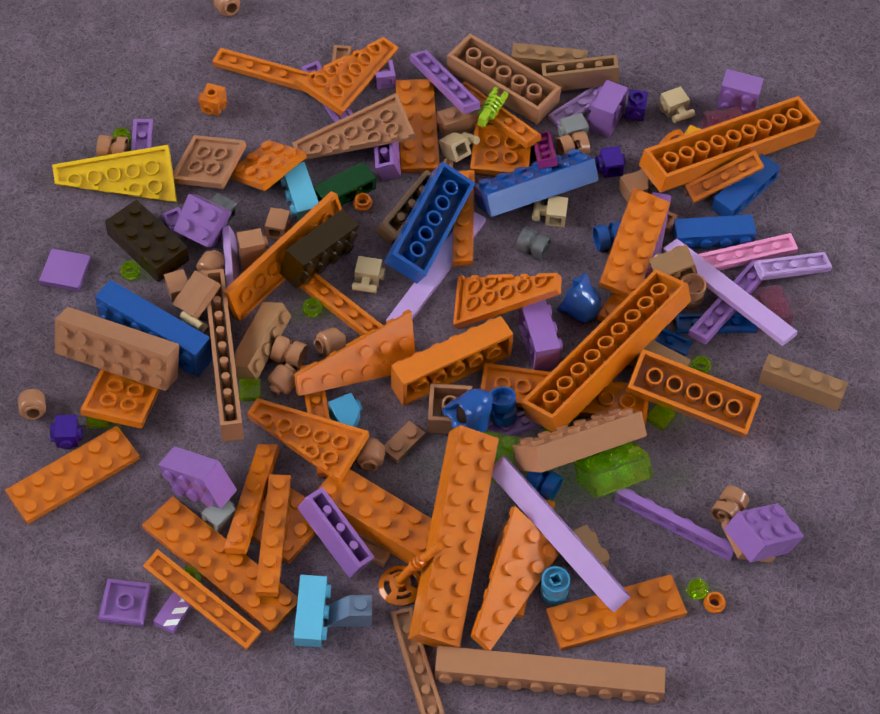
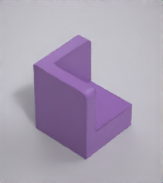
M389 60L388 69L376 72L375 82L377 89L396 87L393 60Z

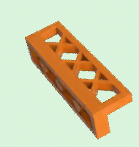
M754 150L686 184L684 192L687 196H690L693 204L764 169V165Z

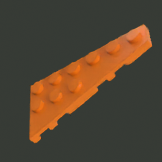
M382 37L361 50L353 51L349 56L345 55L324 65L322 69L316 72L312 71L303 78H297L294 84L342 116L376 77V72H380L394 56L399 47Z
M538 273L536 276H529L528 274H521L520 276L497 274L487 275L486 277H479L478 275L464 277L459 275L457 279L453 325L459 329L560 295L562 277L558 273Z
M408 309L402 312L401 316L395 319L392 318L378 329H372L346 344V347L341 350L333 351L325 359L319 362L316 361L294 373L297 395H306L391 376V365L415 354L412 311Z
M259 398L255 400L247 412L248 419L339 484L370 437L367 430Z
M516 506L510 509V518L503 531L504 537L501 546L498 547L489 575L490 582L488 588L484 591V601L481 610L478 611L471 637L484 650H491L542 579L543 572L551 566L559 555V552Z

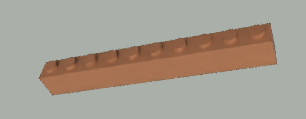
M224 269L203 271L205 276L221 285L208 304L207 310L222 442L244 440L227 295L223 293V290L226 289Z
M437 646L435 679L442 683L457 681L467 686L477 683L484 684L489 688L507 686L511 690H519L521 688H528L533 692L548 690L559 695L569 692L576 693L580 697L599 695L602 699L620 697L624 701L640 699L651 704L658 703V701L662 702L665 693V667Z

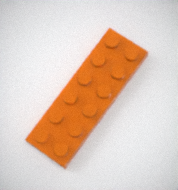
M429 79L396 80V93L417 137L416 139L399 142L401 173L425 172L426 170L433 172L440 164L434 84Z
M635 187L633 188L598 286L627 298L644 281L650 263L649 259L652 258L670 202Z
M115 426L5 489V492L28 525L138 461L140 455L120 428Z
M672 575L623 587L631 597L615 612H612L597 595L547 608L546 614L560 651L686 616V608Z

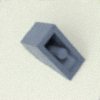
M348 595L328 605L330 608L327 627H372V595Z

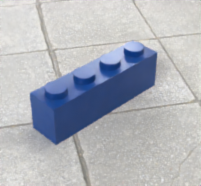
M761 154L759 158L764 165V169L724 188L721 192L715 193L712 198L713 204L711 209L720 216L738 215L778 178L781 166Z
M752 215L674 219L672 234L674 240H680L685 245L687 244L690 249L727 248L755 241L756 229Z

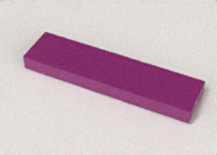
M551 131L540 133L542 140L534 144L538 169L558 166Z

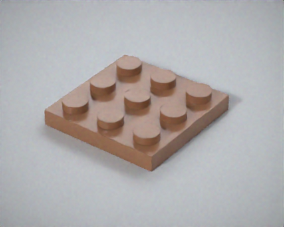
M194 135L173 172L174 182L176 184L224 189L247 146L245 141Z

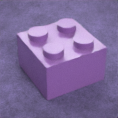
M727 69L721 85L716 110L739 116L755 111L764 78Z
M606 80L603 87L600 86L598 88L597 98L592 99L589 106L591 112L587 122L589 123L590 131L610 138L624 113L628 87Z
M188 194L173 231L206 247L216 248L222 236V229L226 226L232 211L199 195Z

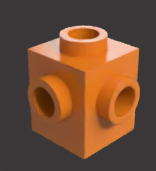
M207 83L203 93L201 92L198 97L201 112L219 116L227 105L226 87Z

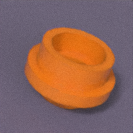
M359 193L353 200V206L356 210L365 212L372 208L373 201L368 194Z
M711 592L704 597L703 605L708 612L717 614L724 610L726 601L721 593ZM716 601L718 606H714L710 602Z

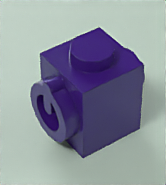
M629 89L625 119L644 121L648 92Z
M620 147L601 148L600 155L596 156L597 171L599 173L602 172L604 178L623 176L626 159L625 155L621 154Z
M55 415V423L50 424L51 442L56 443L57 448L71 449L72 447H78L79 439L83 438L82 426H79L77 415Z

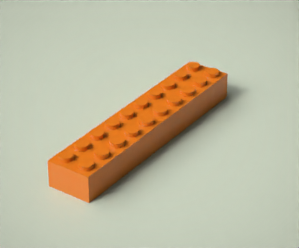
M796 96L646 148L642 154L639 166L661 193L694 181L754 150L758 156L761 154L766 155L814 138L821 122L803 100Z
M655 269L521 401L526 418L551 432L556 431V427L568 425L691 302L688 284Z
M462 425L451 430L448 435L425 552L438 542L443 545L444 549L428 560L427 565L422 568L408 636L409 640L435 648L438 645L460 647L499 438Z

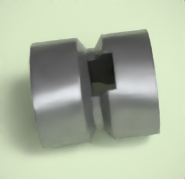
M526 226L519 235L516 250L524 254L531 253V257L543 261L549 251L552 237L543 233L537 235L536 230Z

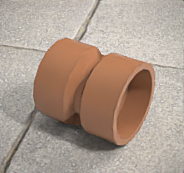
M585 131L573 133L571 137L563 135L556 138L559 155L567 154L572 149H578L587 155L590 154V144Z
M101 134L98 137L97 157L129 151L128 137L116 136L113 139L111 135Z
M688 273L681 278V281L688 284L691 302L684 309L695 310L702 305L707 284L701 275Z
M279 335L273 344L270 360L277 363L286 362L292 368L299 370L306 358L308 345L299 341L292 343L291 339Z
M726 486L719 500L712 507L711 515L721 524L725 520L731 521L739 511L745 510L750 499L740 488Z

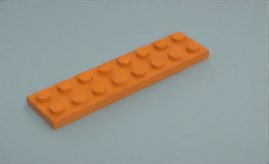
M332 191L328 193L223 290V293L227 295L228 305L235 319L239 322L242 321L285 280L280 274L286 249L342 209L337 193Z
M485 363L480 389L491 392L497 387H509L516 393V407L523 408L521 401L551 372ZM611 381L577 416L591 418L590 416L595 414H608V410L613 408H620L621 410L632 408L633 411H642L644 424L646 425L648 400L625 392L628 383Z
M172 496L142 524V528L268 632L272 633L297 608L298 597L281 583L279 585L278 597L256 596L258 564L245 554L225 553L223 547L226 538Z

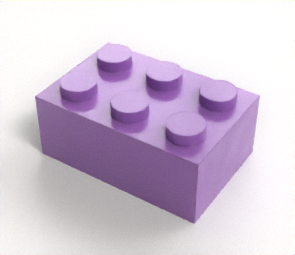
M546 300L521 307L518 325L532 369L553 371L558 366V363L561 362L560 351L563 350L561 338H557V325L551 319L552 309L550 304L547 305Z
M174 446L158 464L163 472L162 476L169 481L172 491L177 496L188 497L190 500L202 502L208 507L214 506L221 509L237 491L218 460Z
M778 503L739 511L724 528L750 563L787 554L804 537L797 524L789 518L785 509Z

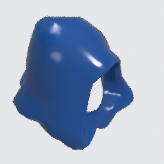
M584 273L579 278L572 280L573 286L568 289L563 302L557 307V311L567 313L574 319L587 323L595 320L600 313L601 297L591 285L588 274Z
M470 389L448 403L442 412L452 420L451 425L453 428L462 425L483 433L488 428L493 396L490 392L483 389ZM459 405L465 412L466 424L460 423L457 419Z

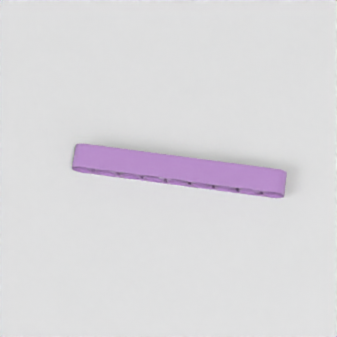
M503 455L494 464L492 477L612 612L617 611L631 597L629 593L512 462Z

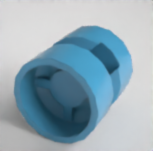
M558 566L549 567L542 574L539 594L541 599L549 605H559L568 596L571 578L564 568Z

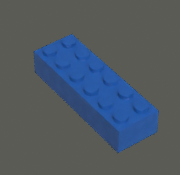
M572 149L567 154L556 155L558 166L538 169L536 161L531 166L518 167L514 169V172L500 173L493 179H482L473 187L477 206L493 217L599 181L595 159L578 149Z
M442 161L429 177L387 254L384 263L416 284L420 282L430 270L475 182Z
M109 280L95 296L100 318L178 343V365L187 374H194L199 377L213 361L211 338L112 280Z

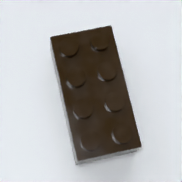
M137 199L105 220L107 234L157 282L164 279V274L174 272L189 261L188 247Z
M341 209L286 249L280 274L296 289L302 284L307 285L315 273L320 275L328 265L335 264L340 256L352 251L354 240L358 235L359 223Z

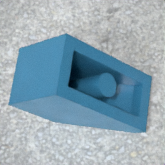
M352 393L328 402L329 414L333 421L353 427L358 426L362 406L358 399H354Z

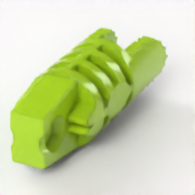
M494 87L478 111V115H480L478 118L479 126L485 127L489 120H494L508 98V92L504 91L501 97L497 96L498 88Z

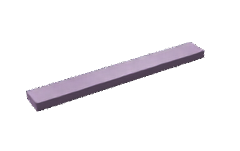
M474 212V237L486 222V217ZM453 232L442 245L427 275L417 284L414 282L386 321L401 316L402 312L408 309L412 311V320L415 318L453 266Z
M676 239L663 248V253L671 251L676 246H684L685 244ZM689 248L698 272L697 274L706 280V287L780 345L784 346L797 335V330Z

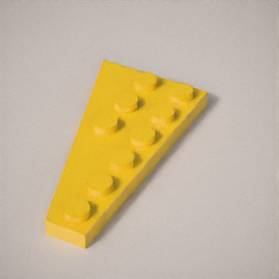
M168 145L52 165L56 185L178 203Z

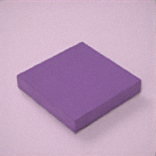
M51 249L39 279L40 285L79 292L89 267L91 256Z
M107 578L98 621L143 627L152 584Z

